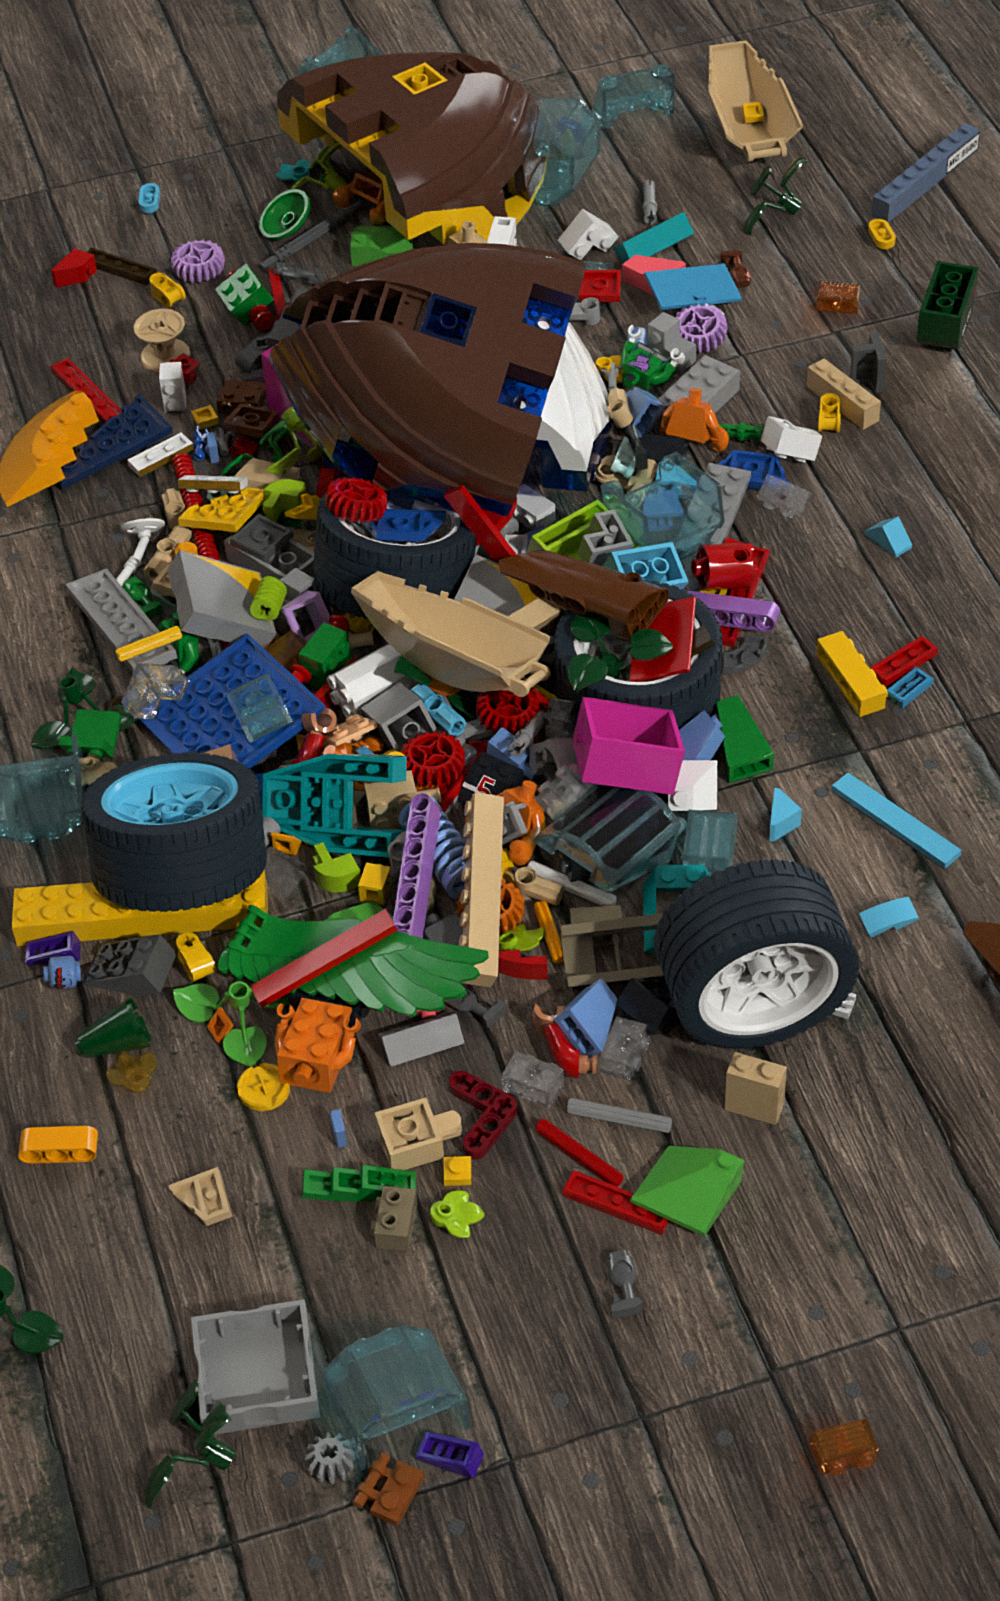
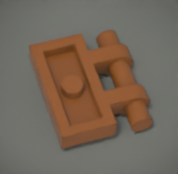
M380 1452L377 1459L372 1460L368 1467L369 1473L364 1482H360L356 1488V1496L352 1504L362 1509L366 1501L373 1503L370 1509L372 1516L398 1527L425 1478V1472L399 1460L392 1470L386 1467L390 1456ZM379 1478L386 1481L380 1492L374 1490Z

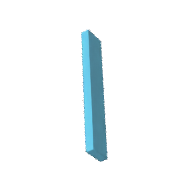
M846 773L832 785V792L942 868L946 869L961 856L962 850L850 773Z

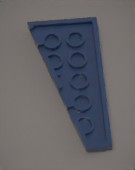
M137 394L132 404H126L117 417H111L90 436L91 440L88 443H82L78 447V451L75 453L77 459L61 467L65 479L57 482L58 485L65 489L173 433L172 426L140 394Z

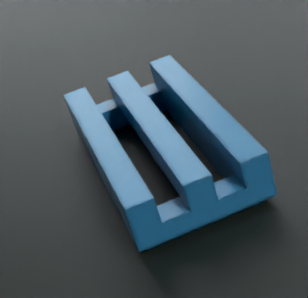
M915 667L887 689V699L891 697L894 704L898 702L899 707L903 709L933 685L934 678ZM906 685V687L902 691H900L898 694L896 693Z

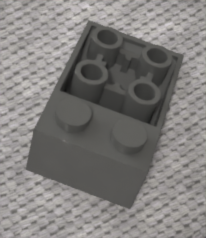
M160 934L105 943L99 948L84 984L86 986L137 996L157 994L162 990L177 953Z

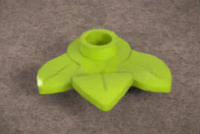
M523 923L517 925L515 930H509L499 936V951L520 950L521 952L535 948L544 936V927L526 930Z
M461 1190L447 1193L443 1201L435 1202L430 1209L432 1222L438 1227L446 1228L449 1234L459 1238H469L470 1228L468 1225L479 1222L484 1218L485 1214L477 1204L468 1202L469 1193Z

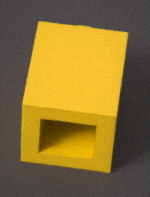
M366 863L358 884L360 901H375L380 905L385 904L392 884L391 868L389 866Z

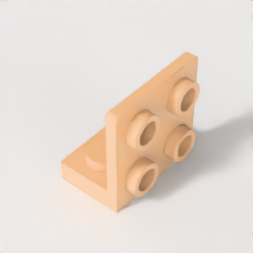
M352 715L346 718V722L340 725L336 724L331 732L322 733L325 736L323 749L328 745L338 746L345 742L356 743L358 740H363L369 737V731L377 728L378 725L375 721L363 716Z

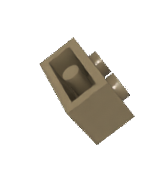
M383 1186L382 1195L376 1198L375 1213H378L377 1220H372L371 1237H375L376 1248L409 1251L418 1205L416 1189Z

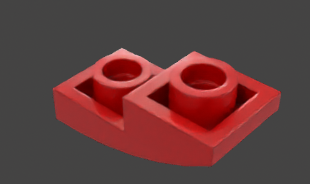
M520 950L499 951L498 973L520 979L547 980V957L530 956L521 958Z

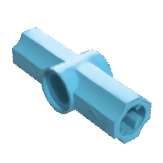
M417 684L412 688V692L421 698L435 725L440 726L449 735L459 736L464 732V727L467 724L465 719L452 709L441 695L435 694L426 685Z

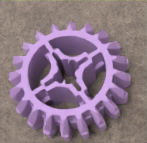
M195 239L193 242L187 241V244H180V247H176L175 251L172 252V270L174 275L178 276L180 280L183 279L184 282L191 281L192 284L194 282L201 283V281L208 282L209 279H215V276L220 275L221 271L224 270L225 258L221 247H218L217 243L205 242L204 239L196 241Z
M698 303L694 307L690 304L688 309L683 307L682 312H677L675 318L680 320V337L696 344V351L699 354L702 351L709 353L710 348L716 350L717 345H722L723 340L726 339L728 330L725 315H722L721 310H716L715 305L709 308L707 303L704 306Z

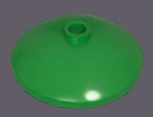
M291 189L276 196L266 206L259 222L261 233L267 239L280 240L298 231L305 223L310 211V199L307 194L299 189Z

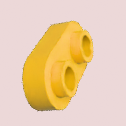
M873 219L869 222L868 233L875 245L882 250L894 247L896 236L888 222L883 219Z

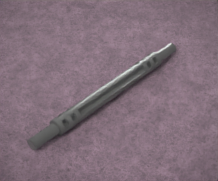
M358 200L347 208L343 207L273 252L271 257L258 264L259 269L264 271L275 262H282L350 218L352 213L362 208L363 202Z

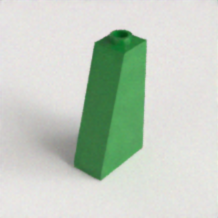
M739 695L717 701L716 717L723 725L720 730L725 735L721 743L728 783L773 770L774 752Z

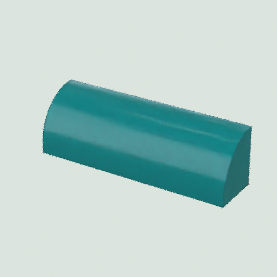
M682 212L613 248L623 262L628 261L634 255L650 257L694 234V231L685 212Z

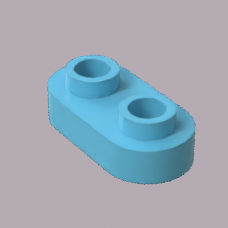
M148 183L140 188L139 208L144 213H154L159 208L160 190L157 184Z

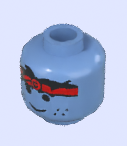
M73 956L51 957L48 961V966H43L44 982L49 981L50 987L53 990L72 989L76 987L77 982H81L80 962L75 961Z

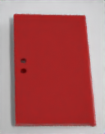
M693 596L666 603L648 629H654L662 633L673 644V650L651 660L641 661L632 658L630 682H642L690 672L696 597Z

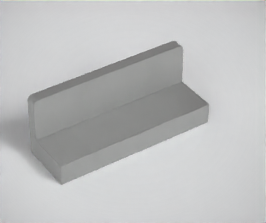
M453 1011L378 1033L380 1044L384 1046L390 1066L408 1062L464 1043L457 1014Z

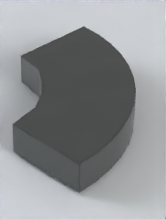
M745 636L744 643L739 648L730 652H723L722 675L740 673L758 664L766 654L769 636Z

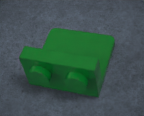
M79 709L76 712L71 737L60 736L58 745L66 751L67 755L74 757L113 758L121 715L118 712Z

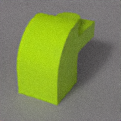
M281 479L269 484L264 489L265 501L263 512L266 518L276 522L282 510L288 511L303 504L300 495L306 493L305 482Z
M323 842L314 845L315 856L312 857L314 863L315 879L322 889L340 893L358 887L361 879L360 869L351 853L332 859Z

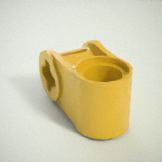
M155 273L150 276L151 295L165 308L169 309L175 302L183 301L186 298L182 286L175 283L165 274Z
M832 393L824 394L820 399L818 432H822V430H835L836 433H840V399Z
M185 932L177 937L178 959L192 982L217 971L211 954L206 951L196 934Z

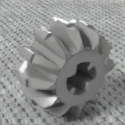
M327 1431L326 1438L321 1439L316 1435L314 1439L315 1444H308V1454L305 1457V1463L309 1466L308 1471L312 1477L317 1476L320 1483L329 1478V1482L333 1485L336 1477L345 1481V1472L353 1471V1461H355L356 1456L349 1439L343 1441V1436L340 1433L332 1438L331 1434Z

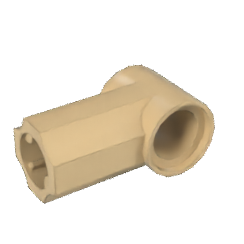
M613 388L609 390L610 393L607 396V411L616 427L623 428L632 422L633 416L629 411L624 389Z
M171 488L166 489V492L162 494V500L168 526L173 530L174 527L179 525L178 518L186 509L180 491Z
M521 867L514 875V886L519 888L524 900L535 898L553 905H559L565 887L563 884L537 876L535 870L530 867Z

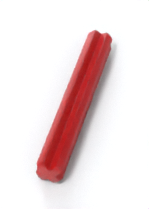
M542 1118L535 1127L538 1134L605 1182L616 1187L623 1182L624 1175L547 1119Z

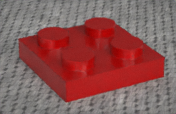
M585 270L579 292V302L590 297L596 298L599 302H620L621 270Z

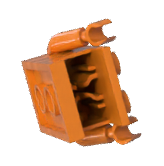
M302 998L296 1012L290 1005L289 1013L283 1015L284 1005L282 1003L279 1004L277 1013L281 1017V1022L277 1023L275 1049L280 1083L331 1093L339 1071L352 1060L356 1041L354 1033H357L361 1028V1023L357 1018L355 1025L351 1028L348 1027L352 1007Z

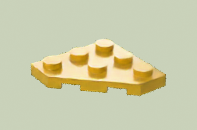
M247 487L240 490V494L230 498L226 494L211 499V504L199 507L198 504L190 506L178 518L180 526L193 529L202 528L211 531L237 532L265 501L264 489Z

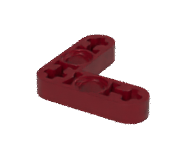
M457 1071L449 1078L451 1094L484 1112L463 1139L465 1156H471V1159L476 1160L483 1158L516 1117L517 1101L512 1095L466 1071ZM480 1092H487L490 1094V1097L486 1100H479L476 1098V1095ZM488 1122H493L497 1125V1128L493 1131H487L483 1126ZM480 1140V1147L475 1146Z

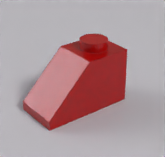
M74 248L51 270L54 286L62 287L86 282L97 271L94 255Z

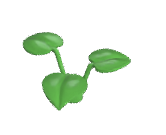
M237 981L232 983L229 987V992H225V996L220 1002L217 990L208 984H194L185 988L174 989L173 995L178 1010L186 1019L195 1023L210 1021L213 1017V1010L217 1011L219 1007H222L229 1000L230 1006L239 1010L241 1029H233L224 1037V1052L230 1059L244 1066H253L261 1060L266 1051L267 1039L260 1027L252 1026L246 1029L244 1009L249 1005L250 998L254 1002L258 1001L251 987L249 988L245 982ZM288 993L268 1004L265 1008L277 1009L281 1003L285 1007L288 1004V999L293 994Z

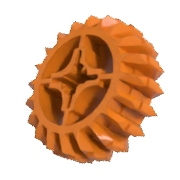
M504 878L501 880L499 934H504L508 930H515L516 925L521 924L525 912L524 899L519 888H515L513 882L507 884ZM462 891L457 901V916L459 918L461 913L464 912V904H461ZM506 904L509 906L507 910L504 909Z

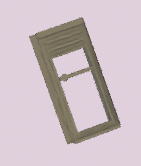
M663 913L561 925L560 935L568 987L591 985L601 978L605 983L627 981L631 980V978L643 979L664 976L661 966L621 970L618 947L619 938L617 937V934L656 929L660 918L663 917ZM613 934L612 943L615 948L617 971L597 973L592 937Z

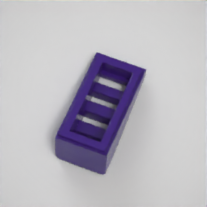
M73 931L28 941L26 942L25 963L27 965L48 964L51 957L73 956L75 961H79L80 940ZM36 949H39L38 955H36Z
M426 1431L415 1458L455 1474L475 1478L484 1452L477 1442ZM434 1443H437L434 1454H430ZM445 1447H448L445 1456L441 1457ZM459 1451L457 1459L454 1460L456 1452Z

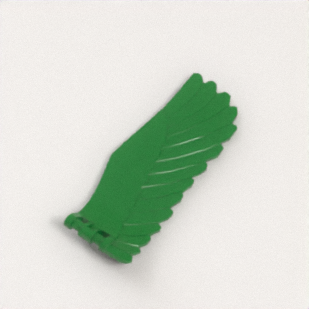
M249 905L246 910L247 915L245 919L240 920L234 931V938L229 940L219 958L218 969L222 974H226L230 970L232 975L238 979L245 976L251 983L255 984L360 924L363 920L294 921L269 915L260 908ZM256 919L262 921L261 928L253 924ZM396 931L289 993L294 994L299 989L309 996L319 993L327 999L333 1000L338 995L350 1005L361 1001L370 1010L382 1012L384 1011V1006L397 1014L414 1017L417 1010L429 1012L445 1009V1000L460 999L465 996L467 991L461 985L462 982L478 978L480 972L474 965L485 962L489 955L487 950L430 941ZM244 940L250 942L247 947L241 945Z

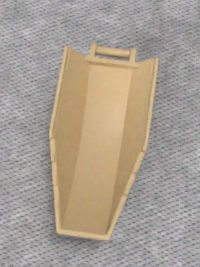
M747 41L709 46L708 95L726 139L732 142L738 151L745 154L747 162L757 158L778 155L786 157L787 149L785 144L803 128V124L781 77L777 78L772 68H767L766 61L764 59L760 60L757 57V51ZM761 102L764 122L745 123L742 103Z
M379 571L352 587V595L382 637L417 668L447 685L478 692L509 690L519 697H524L529 693L530 688L540 681L547 680L551 675L550 669L547 666L538 663L550 641V636L464 597L462 602L448 598L449 593L441 591L440 595L427 592V586L422 584L419 585L418 589L405 585V579ZM525 675H532L525 681L520 680Z

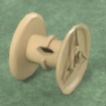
M156 309L142 314L136 320L133 326L135 335L140 340L149 343L143 348L140 355L141 364L146 369L160 372V363H169L170 360H175L182 353L190 357L189 346L184 341L176 338L185 326L184 318L179 312L171 309Z

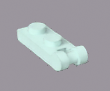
M624 436L610 471L614 473L617 471L629 480L636 466L635 455L631 449L628 437Z

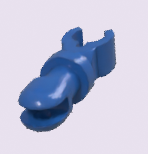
M199 426L193 432L195 439L194 458L197 461H202L206 453L204 449L207 444L205 439L208 430L205 429L201 435Z

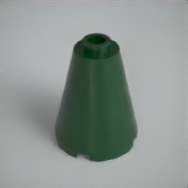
M132 998L125 1000L80 1032L78 1040L75 1041L79 1054H85L87 1058L150 1047L151 1044L149 1042L151 1038L144 1018L134 1011L138 1009L135 1001Z

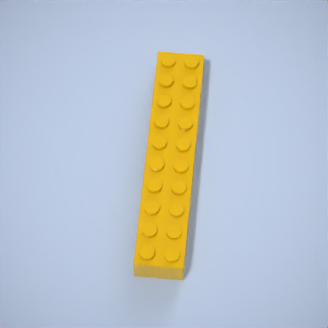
M265 869L252 885H249L247 889L242 890L241 893L233 895L229 899H223V901L215 902L209 906L204 905L201 908H190V910L184 911L182 909L173 912L171 910L167 912L140 911L120 906L103 897L96 890L93 882L15 888L12 930L17 946H26L28 941L73 931L80 941L236 929L240 920L245 919L247 915L246 910L249 905H254L268 913V887ZM256 919L253 924L261 927L262 921Z

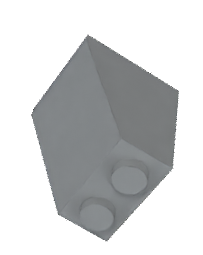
M400 682L361 707L365 717L377 723L378 727L373 730L390 750L401 752L403 744H407L408 738L415 739L416 733L424 735L425 730L427 733H433L436 730L440 734L421 698Z

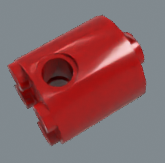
M752 543L700 545L696 553V559H692L691 572L692 576L697 579L701 590L751 587L753 576L758 574L757 563H753Z

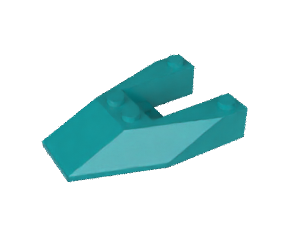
M325 754L264 773L262 819L264 817L274 819L282 832L295 836L312 846L323 842L328 852L389 857V844L405 830L353 826V780L383 783L406 781L407 756Z

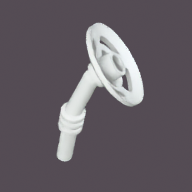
M156 518L137 519L121 525V531L137 535L138 539H140L134 555L127 560L123 571L116 579L121 586L140 567L141 559L148 545L151 533L165 526L164 520Z

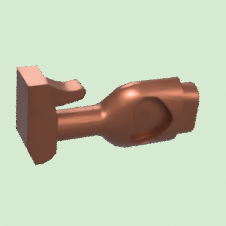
M743 251L720 252V262L725 263L726 267L729 266V263L734 265L730 275L736 287H748L752 279L748 268L741 264L743 261Z

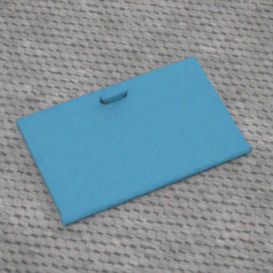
M725 264L644 272V276L661 310L689 307L690 304L694 307L698 303L703 306L706 303L712 305L742 300Z

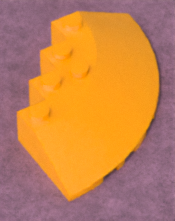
M74 390L56 400L36 414L12 439L0 462V495L7 507L65 479L61 467L77 459L73 447L87 441L84 429L99 422L93 404L84 392Z

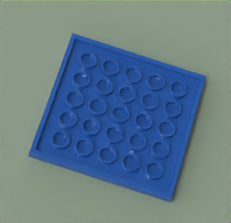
M247 633L140 711L138 721L170 753L182 754L189 752V754H201L230 744L238 762L250 769L304 728L302 714L316 713L317 719L321 711L326 707Z

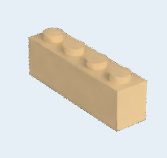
M822 359L808 367L807 387L820 397L827 393L837 395L840 399V413L864 430L879 421L881 401L826 359Z

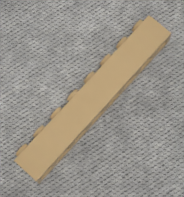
M475 792L471 800L466 802L464 815L468 816V822H466L463 836L467 838V844H465L462 858L466 860V867L463 868L461 877L462 882H465V889L461 893V904H464V912L460 916V927H463V934L460 936L459 946L487 950L489 958L483 963L474 965L480 972L478 978L462 983L491 988L498 977L504 797Z

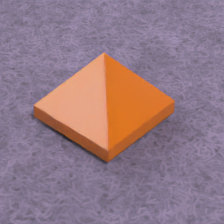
M219 1007L209 1021L207 1028L217 1043L222 1044L224 1037L234 1025L223 1008Z

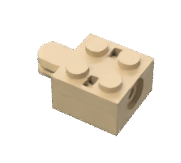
M427 1098L375 1112L377 1133L389 1166L393 1169L406 1170L443 1159V1141L458 1137L462 1132L461 1117L457 1112L452 1110L433 1116Z

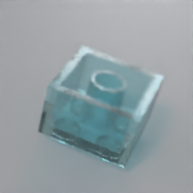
M269 673L225 694L249 743L293 722Z

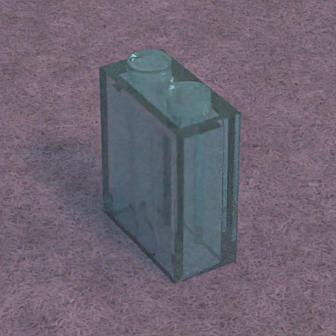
M689 809L683 865H703L709 873L719 870L723 871L730 866L733 867L738 813Z

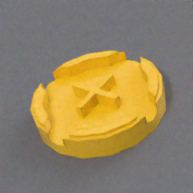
M263 1063L258 1067L253 1068L252 1066L246 1069L241 1074L237 1083L238 1096L243 1105L256 1111H268L282 1105L290 1093V1085L280 1083L278 1066L269 1063Z

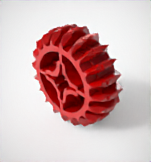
M337 478L336 481H331L325 495L326 507L329 508V512L334 513L336 517H342V520H349L351 523L353 521L359 524L361 522L367 524L370 521L377 522L378 519H382L388 504L387 494L384 492V489L378 487V484H372L370 480L365 481L362 478Z
M531 688L524 697H519L509 690L480 692L478 700H476V715L479 718L480 724L484 725L486 730L492 729L493 735L501 727L515 735L529 721L531 722V718L537 716V712L540 711L539 699H537L536 692H532Z
M425 730L424 735L416 733L415 739L408 738L407 744H403L401 751L402 754L407 756L406 771H412L414 783L418 782L420 787L427 785L429 789L432 785H437L440 788L442 783L449 785L451 780H457L458 775L462 774L465 764V751L460 741L455 740L453 735L447 736L445 731L441 734H438L436 730L433 733H427Z

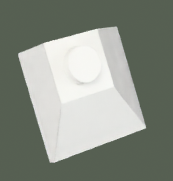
M683 760L674 795L668 794V811L717 809V760Z

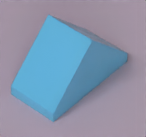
M899 516L881 521L865 531L866 536L895 558L912 548V543Z
M774 788L769 841H776L801 825L802 809L780 788Z

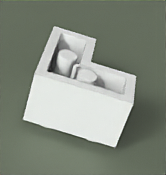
M582 209L558 241L570 255L582 260L593 245L607 252L619 236L609 224Z
M768 416L760 441L767 446L768 450L774 451V455L787 458L788 455L793 456L795 460L806 462L807 459L815 461L822 435L815 430L795 426L788 420Z

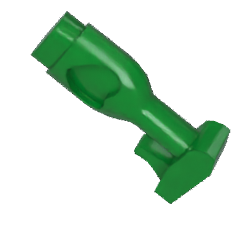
M132 577L123 582L124 590L134 601L141 602L144 607L138 606L149 619L158 616L162 612L161 603L159 601L152 602L149 598L150 589L143 580Z

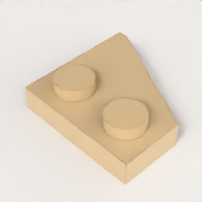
M218 1167L168 1185L171 1193L206 1226L233 1217L222 1175Z

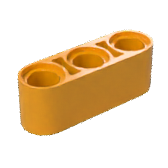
M90 1126L26 1128L21 1132L18 1158L22 1162L31 1164L92 1161L96 1158L98 1131Z

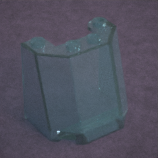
M541 99L534 135V150L540 156L554 157V161L547 160L544 180L536 193V205L556 206L577 188L601 151L600 116L596 112L593 113L585 106L586 103L581 99Z
M678 452L671 453L660 461V479L625 495L621 483L616 480L600 485L604 506L608 510L615 509L627 533L639 547L673 542L680 562L695 556L700 545L712 544V541H710L717 528L721 529L725 522L720 483Z
M71 734L72 756L0 766V838L24 843H31L36 839L43 838L57 839L60 836L68 835L84 824L81 809V800L85 793L84 764L77 734Z
M400 1325L395 1328H386L379 1334L369 1338H360L353 1342V1344L348 1345L322 1371L326 1390L345 1435L352 1443V1450L355 1451L356 1461L361 1472L367 1470L363 1444L372 1438L453 1406L464 1429L471 1428L466 1395L430 1329Z

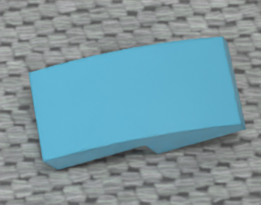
M909 897L885 902L859 913L871 938L893 927L899 930L920 920Z

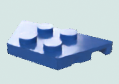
M733 450L726 459L718 463V465L751 471V479L747 488L790 493V482H787L785 471L780 466V460L774 454Z
M386 509L382 519H378L377 522L370 521L369 524L362 522V524L376 540L415 543L417 541H424L446 521V511Z

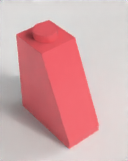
M634 255L622 265V281L654 296L644 276V272L686 268V263Z

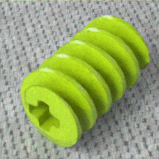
M273 576L262 578L250 606L251 615L256 619L265 621L276 619L287 594L285 584Z

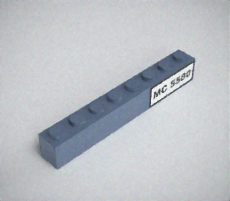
M966 123L961 125L873 196L872 216L877 219H883L888 223L979 149L981 130Z

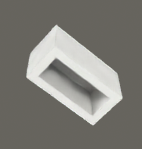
M181 362L160 363L159 381L165 412L186 411V389Z
M523 484L517 493V506L512 517L531 530L543 525L547 527L556 520L555 503L526 484Z

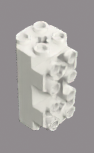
M390 644L379 648L327 677V682L332 688V692L329 693L330 699L334 705L337 706L339 704L346 718L352 715L365 717L361 707L399 682L410 691L417 684L421 685V683L406 675L394 673L397 661L403 656Z

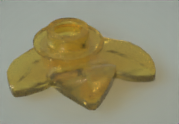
M152 1051L145 1053L140 1059L122 1052L118 1060V1068L106 1071L107 1078L115 1086H126L131 1092H142L151 1084L150 1076L157 1069V1058Z

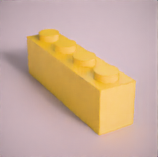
M843 631L817 639L816 656L859 717L885 709L886 698L888 697L887 689L883 684H880L874 670L870 669L865 663L863 655L857 652L853 641L850 638L848 639Z

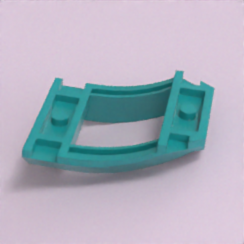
M703 865L656 866L643 885V916L656 914V892H683L688 887L691 888L697 881H702L704 877L711 876V874ZM656 929L644 931V954H656L654 947Z

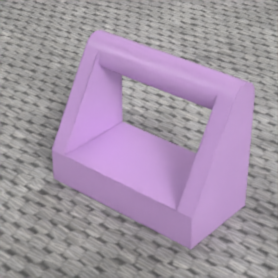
M307 590L281 608L299 649L304 648L323 622L329 624L330 615L319 592ZM302 606L306 607L316 629L305 638L293 614V610Z

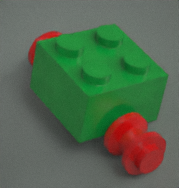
M247 264L238 270L231 271L227 275L226 280L215 290L230 312L242 325L251 319L258 330H268L274 324V316L269 312L267 305L274 298Z
M332 615L329 618V624L323 622L300 651L299 659L301 665L293 664L290 668L291 674L298 681L319 690L327 683L329 675L339 671L352 659L347 634L350 626L344 616Z

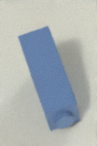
M704 710L679 730L685 750L683 760L712 759L725 738V735L720 730L723 725L715 715L710 717Z
M601 978L587 986L554 1018L574 1047L580 1050V1054L588 1055V1058H591L593 1055H597L604 1050L617 998Z

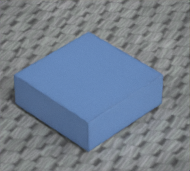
M340 1109L333 1110L330 1113L336 1146L338 1148L347 1146V1139Z

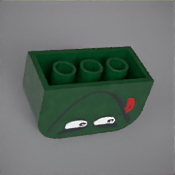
M937 261L919 311L917 343L956 350L960 349L973 310L978 267Z

